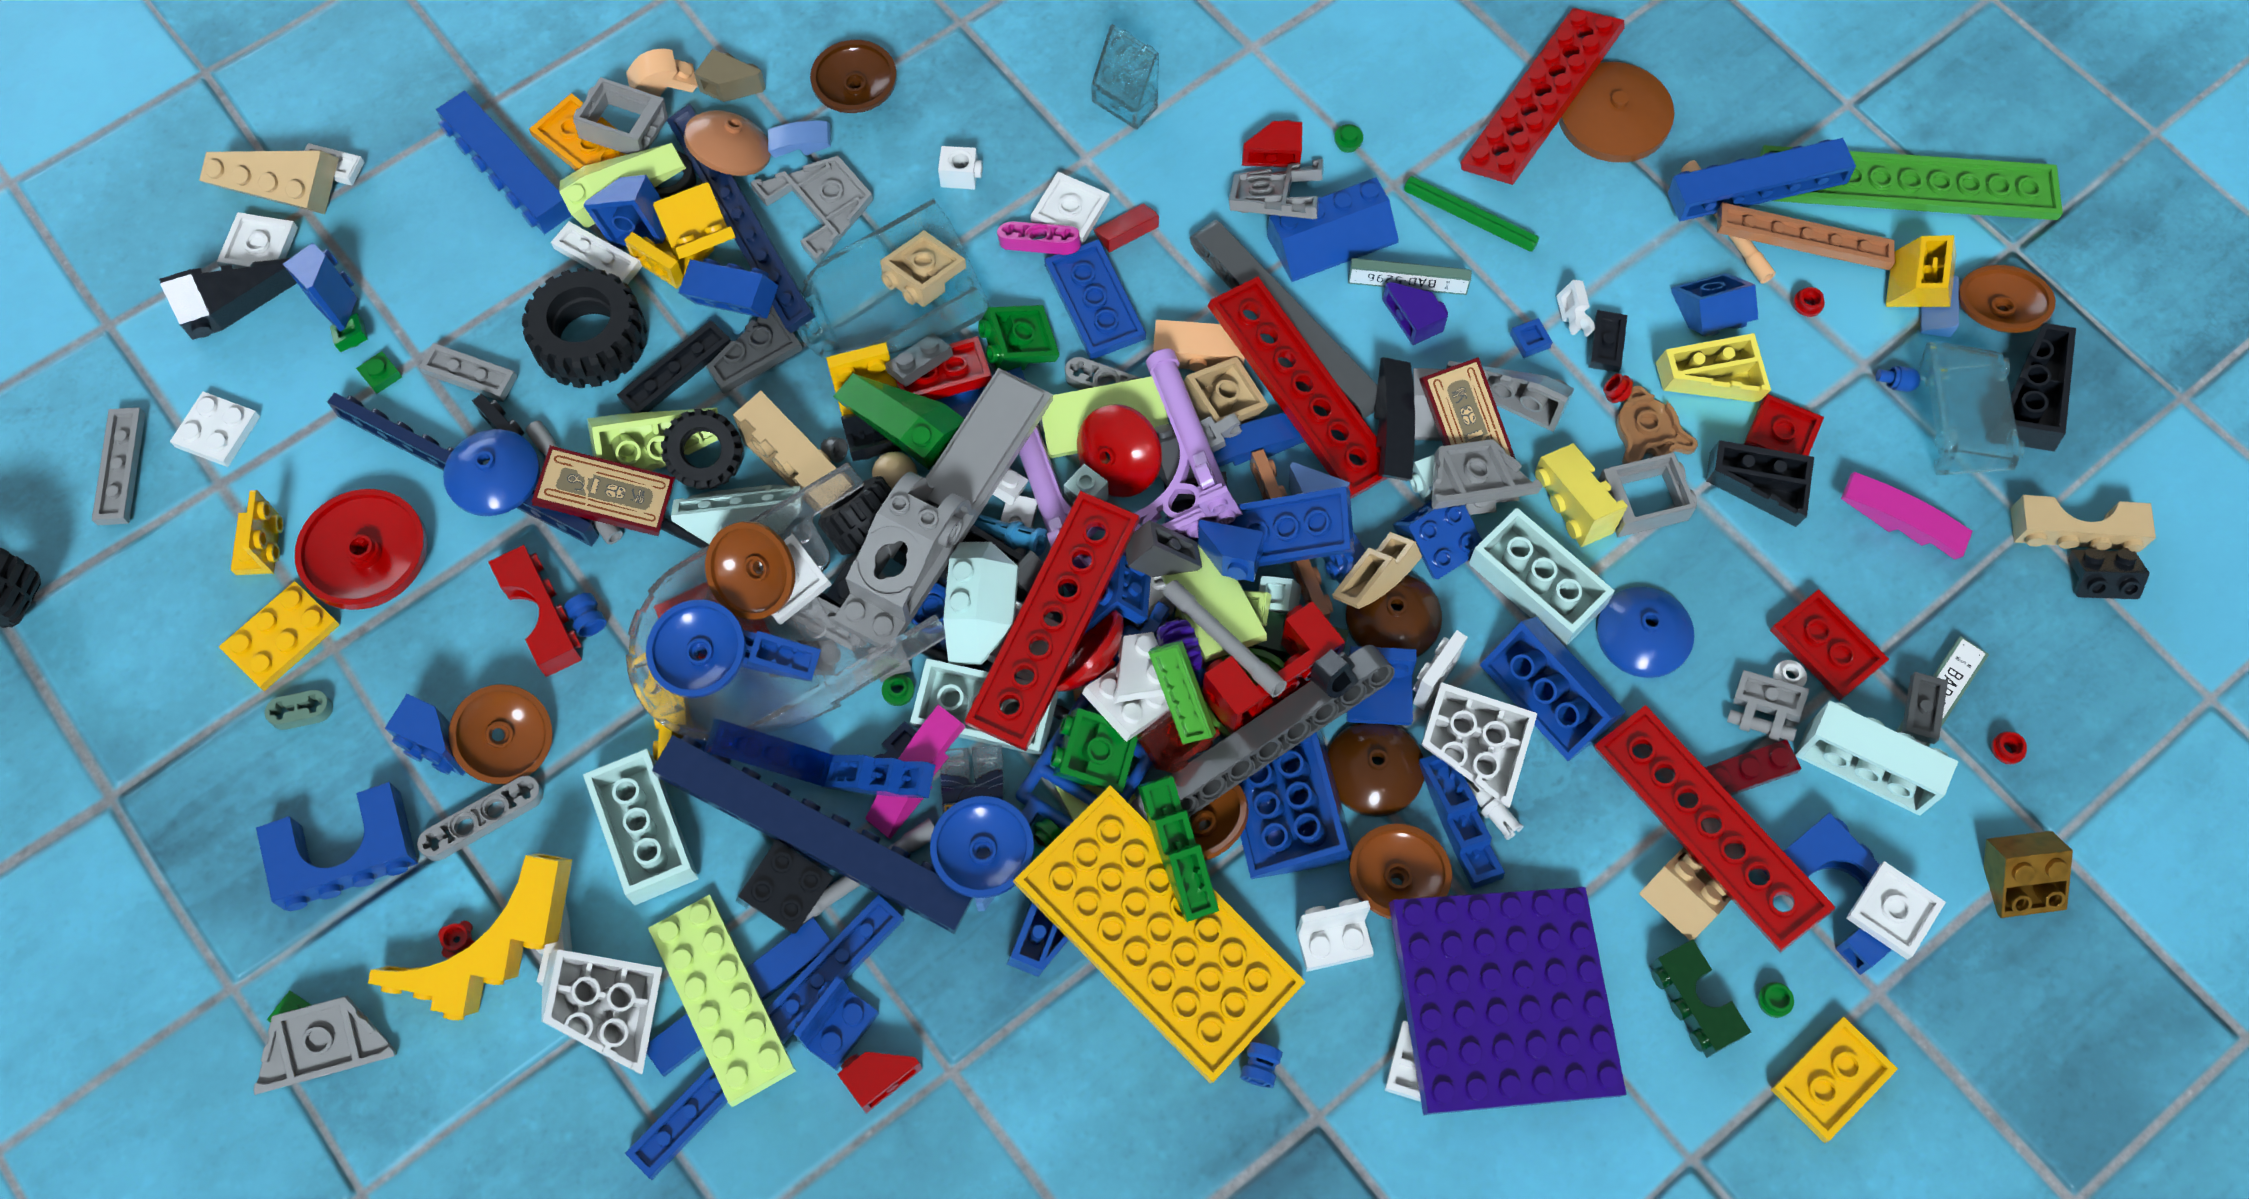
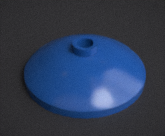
M502 429L485 430L464 439L451 452L444 467V486L449 497L462 510L478 516H496L517 508L529 498L539 480L540 463L532 445L521 435ZM490 460L487 464L481 465L484 461Z
M1632 587L1616 593L1612 596L1608 605L1599 613L1597 619V639L1605 656L1620 670L1637 677L1655 678L1672 673L1685 662L1693 648L1694 627L1688 612L1674 597L1655 588ZM1646 620L1653 621L1655 627L1647 625Z
M690 600L677 604L667 610L652 627L646 644V660L654 679L669 692L687 698L708 696L728 685L739 672L746 652L745 634L738 619L724 606L709 600ZM702 650H707L706 657L698 659V654Z
M990 796L967 798L951 806L937 821L930 841L931 860L940 879L953 891L972 898L994 897L1016 886L1013 880L1032 862L1034 853L1033 834L1024 815L1007 801ZM981 849H988L990 851L989 856L986 858H980L977 854Z

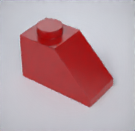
M1290 120L1272 121L1243 144L1242 166L1287 168L1289 164L1299 163L1300 166L1302 122Z
M864 1052L861 1056L854 1054L841 1065L843 1070L837 1075L865 1113H868L923 1068L916 1057Z

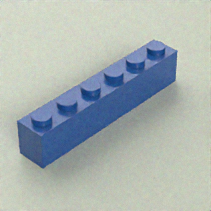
M465 90L436 109L441 118L438 124L448 137L453 135L456 138L455 143L464 155L469 153L476 168L481 173L486 171L489 174L488 179L496 190L500 191L503 189L506 192L505 197L514 209L520 208L523 211L522 216L532 228L537 226L545 235L572 216L559 190Z
M1843 138L1827 139L1804 147L1795 146L1790 150L1782 152H1769L1760 157L1742 158L1729 164L1711 165L1698 171L1681 172L1673 177L1668 190V196L1679 222L1716 214L1722 202L1747 207L1848 184L1856 165Z

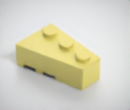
M1755 333L1666 349L1655 362L1663 391L1757 403L1771 391Z
M1572 443L1541 456L1535 469V477L1541 482L1542 488L1545 487L1550 495L1553 509L1560 513L1565 520L1566 529L1570 537L1576 539L1580 547H1583L1613 534L1628 505L1623 500L1616 502L1608 492L1611 490L1609 483L1606 480L1601 483L1592 474L1595 471V467L1577 446Z

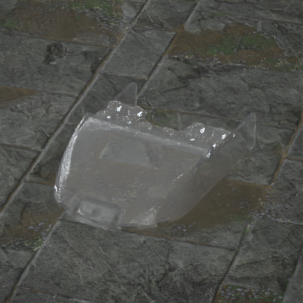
M847 462L750 521L769 527L783 541L793 534L823 572L828 567L831 556L813 523V517L860 489L865 484ZM708 545L669 569L648 590L649 596L644 601L640 610L636 609L628 632L630 636L629 654L626 655V664L635 695L641 705L656 721L671 731L697 740H738L780 731L840 707V701L945 639V627L936 615H933L879 648L842 628L836 631L818 597L814 598L781 625L772 615L756 620L735 616L743 630L753 633L761 631L821 649L812 681L741 667L728 685L711 695L698 698L675 695L663 688L652 676L646 660V644L650 631L656 621L673 606L690 600H709L720 604L712 594L706 579L705 558Z

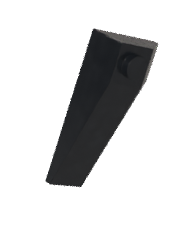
M290 258L253 262L249 268L233 269L232 265L221 266V271L202 273L201 268L189 269L159 279L180 326L192 340L204 338L224 330L297 284L283 265Z

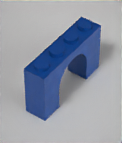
M390 782L356 793L364 824L362 843L350 859L330 868L313 866L309 858L303 827L290 816L256 827L272 902L283 910H300L305 908L308 902L320 898L331 899L341 894L342 890L351 887H365L374 883L377 878L385 875H400L405 873L408 867L417 865L418 861L401 792Z
M1830 812L1783 851L1807 877L1819 870L1837 869L1854 877L1863 889H1865L1879 867L1870 849L1863 844H1859L1849 833L1846 824L1840 819L1835 818ZM1858 928L1835 948L1859 975L1872 968L1892 950L1861 928Z

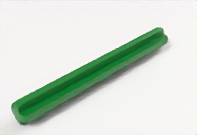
M1410 176L1405 183V192L1529 252H1532L1538 244V235L1421 179Z

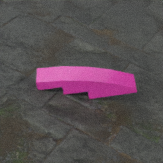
M1857 472L1851 473L1841 497L1843 501L1886 531L1891 532L1898 529L1921 546L1931 543L1954 560L1964 556L1973 532L1949 515L1924 501Z
M938 704L898 759L902 761H925L935 764V775L949 758L945 752L966 726ZM877 795L865 819L887 838L891 839L923 798Z

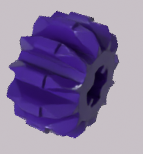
M1173 620L1158 627L1156 639L1159 646L1182 640L1193 671L1201 669L1203 659L1200 651L1201 648L1194 628L1191 627L1187 620Z

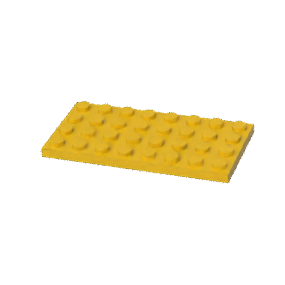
M1111 785L1013 880L1026 897L1210 1084L1223 1073L1305 984V981L1214 889L1219 911L1189 922L1185 921L1160 858L1149 823Z

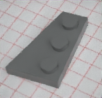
M773 305L767 319L760 317L755 321L752 319L745 326L746 331L736 341H731L707 365L708 372L723 394L803 350L801 343L794 333L791 334L785 328Z

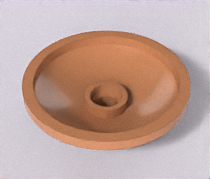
M721 110L707 111L695 115L686 125L684 141L688 150L699 162L715 171L728 175L746 176L760 172L769 163L771 154L768 152V138L755 123L739 114Z

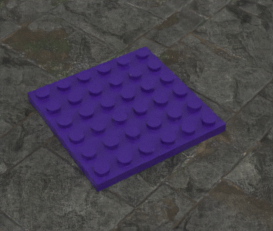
M1586 887L1397 899L1389 903L1423 1115L1603 1099L1627 1095Z

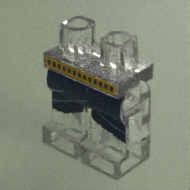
M1002 745L972 747L974 783H971L968 747L947 749L945 754L949 758L940 768L943 813L954 804L971 797L990 796L1005 800Z

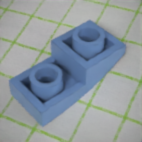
M828 121L794 122L768 129V152L774 158L798 149L806 156L831 146L830 124Z

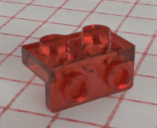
M1168 711L1136 737L1156 769L1166 772H1177L1188 764V759L1193 755L1211 747L1213 744L1212 740L1220 735V731L1217 727H1214L1216 734L1213 738L1182 744L1171 712Z

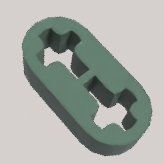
M310 690L272 699L267 704L264 714L265 718L275 728L287 730L325 721L333 711V704L323 692ZM318 700L322 705L316 707V712H312L309 708L314 707L315 701ZM285 707L289 712H285L283 719H279L276 715L281 714L282 708Z

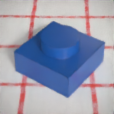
M1539 318L1513 327L1510 332V336L1523 358L1550 349L1553 343Z

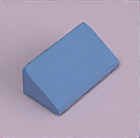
M1954 276L1950 307H1920L1921 334L1951 338L1959 326V276Z

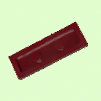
M1782 740L1705 767L1731 796L1796 774L1802 769L1788 740Z

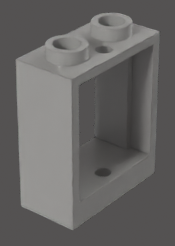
M600 77L596 85L589 89L587 98L581 108L575 111L573 123L576 126L580 139L624 154H631L650 148L668 116L664 98ZM608 104L640 114L629 133L597 123Z
M1674 452L1602 470L1598 481L1601 483L1606 480L1611 486V490L1608 492L1616 502L1623 500L1628 505L1615 530L1617 537L1689 521L1697 507V498L1694 491L1689 489L1685 480V468L1682 463H1678ZM1662 475L1675 508L1635 517L1622 484Z

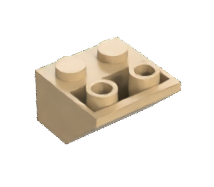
M1684 847L1639 893L1689 940H1694L1731 900Z

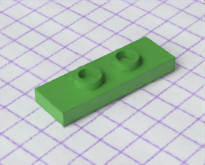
M1183 641L1150 649L1148 651L1182 744L1213 738L1216 731Z

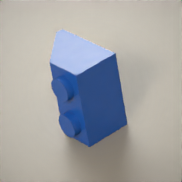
M647 175L620 177L587 199L583 205L607 241L615 247H627L624 239L631 232L641 238L647 237L655 244L664 242L666 235L653 207V203L661 200V197Z
M311 243L284 262L283 265L313 305L341 332L346 328L357 300L356 295L350 289L354 286V283L343 270L340 272L336 270L334 266L338 262L327 249L321 251L314 243Z
M1723 273L1671 288L1672 295L1688 328L1700 333L1702 336L1717 335L1719 330L1725 328H1742L1747 326V322L1758 320L1755 284L1731 274Z

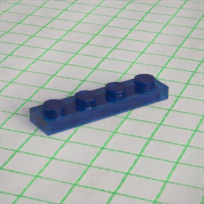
M714 718L704 751L823 787L834 757L833 754Z

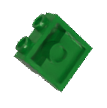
M1043 305L988 307L982 320L979 321V335L981 338H986L988 343L986 350L987 360L989 363H994L996 371L998 368L1008 371L1018 367L1025 370L1028 363L1056 362L1060 355Z
M1081 708L1071 711V715L1065 714L1059 733L1064 734V739L1061 747H1055L1050 760V765L1055 767L1053 775L1082 785L1090 784L1105 790L1111 785L1119 794L1123 793L1139 734L1126 742L1101 715Z

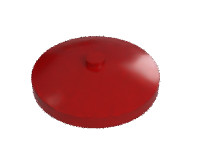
M378 489L349 491L322 504L304 523L295 545L296 569L304 585L318 599L328 605L349 610L379 606L401 594L419 574L427 554L426 530L422 520L412 506L401 497Z

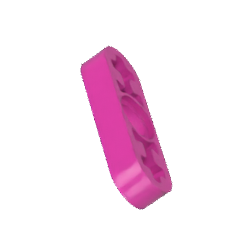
M1011 221L1000 225L997 229L999 244L1005 250L1070 255L1081 248L1079 231L1073 226ZM1039 236H1045L1043 239L1032 240Z

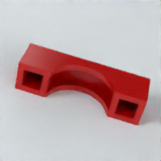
M522 545L488 561L501 589L509 600L525 599L536 603L539 607L538 622L525 641L537 666L545 677L551 676L581 661L582 659L577 649L581 648L582 645L575 631L571 630L568 632L564 624L570 620L561 604L556 606L552 599L557 593L549 578L543 580L540 572L545 570L537 553L531 555L525 545Z

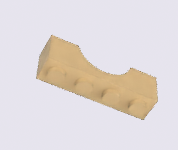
M2022 495L2010 508L2014 542L2027 543L2028 546L2059 545L2063 549L2089 547L2098 550L2126 549L2140 552L2156 538L2151 503L2119 501L2105 514L2104 519L2098 522H2087L2074 518L2060 506L2055 497Z

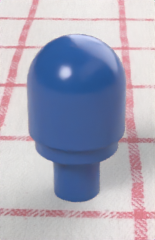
M1896 366L1890 370L1878 369L1876 373V381L1886 382L1889 388L1897 391H1913L1919 386L1921 381L1918 371L1909 367Z

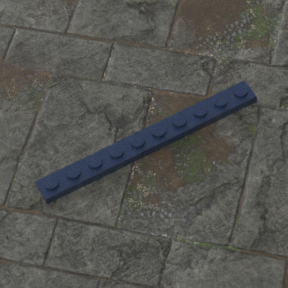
M689 104L668 118L667 122L701 182L710 184L727 227H732L736 237L734 239L751 269L757 268L769 274L768 278L779 285L772 305L785 328L792 334L816 316L735 177L705 166L688 150L684 141V131L688 121L697 115L696 110Z
M334 392L327 401L338 417L444 471L446 461L454 448L448 447L446 450L440 447L439 443L426 434L422 436L415 434L408 425L401 421H398L396 424L389 421V418L384 413L375 408L371 411L364 408V405L352 396L344 398ZM535 490L525 502L517 507V509L591 547L599 537L592 526L594 523L590 519L532 505Z

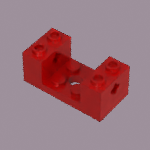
M1313 601L1304 607L1302 605L1296 606L1286 615L1281 645L1291 657L1284 663V668L1277 672L1287 682L1285 690L1279 696L1272 697L1258 683H1256V686L1232 655L1224 661L1218 659L1206 668L1202 696L1230 734L1312 681L1311 670L1314 663L1330 649L1337 654L1341 651L1343 652L1344 639Z

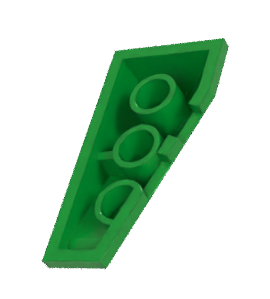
M854 373L833 396L834 399L928 470L939 459L964 421L962 416L942 402Z

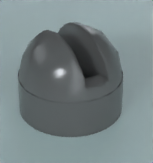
M832 436L821 443L820 450L831 461L839 463L847 455L848 444L844 439Z

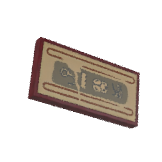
M1479 357L1419 379L1443 446L1493 439L1504 449L1507 455L1515 459Z
M549 446L532 498V505L659 537L675 483V477Z

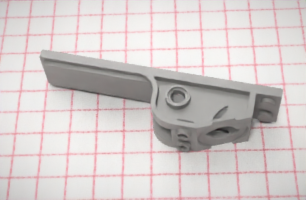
M1000 368L997 369L929 474L925 478L913 472L903 475L876 513L859 554L854 559L845 578L850 594L833 618L836 626L888 653L892 652L948 565L949 558L957 545L964 540L1053 401V394ZM904 542L908 548L906 554L907 562L904 570L897 576L879 579L878 576L889 559L894 558Z

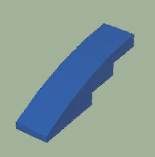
M1279 413L1239 425L1242 432L1231 438L1225 437L1226 446L1213 452L1218 467L1233 462L1234 466L1251 460L1252 452L1264 449L1268 458L1305 442V440L1286 414Z
M743 630L746 639V652L741 667L812 681L821 649L761 631L753 633ZM702 650L698 656L706 657L707 650Z
M828 755L821 787L874 795L929 798L936 765L925 761H902L896 758H873L867 755Z
M1435 755L1419 759L1422 774L1442 826L1472 889L1502 880L1505 871L1490 845L1492 837L1477 811L1479 803L1465 777Z

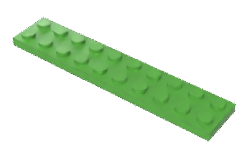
M1763 145L1760 156L1769 152L1777 153L1790 150L1793 147ZM1849 151L1856 168L1848 184L1773 200L1779 202L2058 220L2063 214L2057 165L1858 151Z

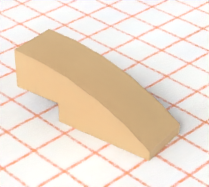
M1390 532L1376 550L1368 547L1332 594L1333 598L1360 609L1385 595L1422 558L1416 541Z

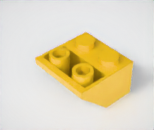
M1954 235L1921 236L1895 251V264L1890 269L1886 307L1951 306L1956 262Z

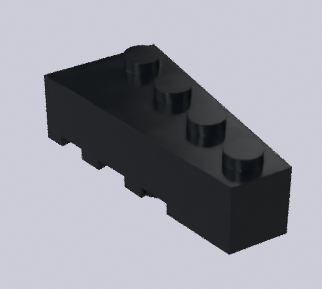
M2047 323L2042 325L1990 441L2055 452L2066 434L2076 328Z

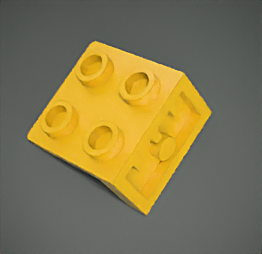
M707 182L653 203L671 250L678 259L736 238L732 227L726 226L710 184Z
M633 232L624 239L630 255L639 259L642 267L676 289L681 286L690 259L703 262V259L707 258L714 250L713 246L678 259L673 254L666 237L661 244H655L649 238H641Z
M886 342L826 357L835 393L853 373L898 388L896 380L887 373L885 363L890 361ZM838 402L842 416L853 413Z
M250 490L247 513H238L231 571L235 575L274 574L275 562L280 557L278 538L279 533L283 531V519L258 490Z

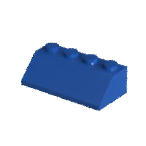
M1377 177L1318 198L1319 209L1317 219L1271 215L1269 216L1267 238L1291 282L1351 261L1352 258H1359L1394 245L1399 241L1389 198Z
M1537 616L1521 621L1480 664L1484 671L1517 707L1538 713L1534 725L1567 761H1570L1604 734L1626 712Z

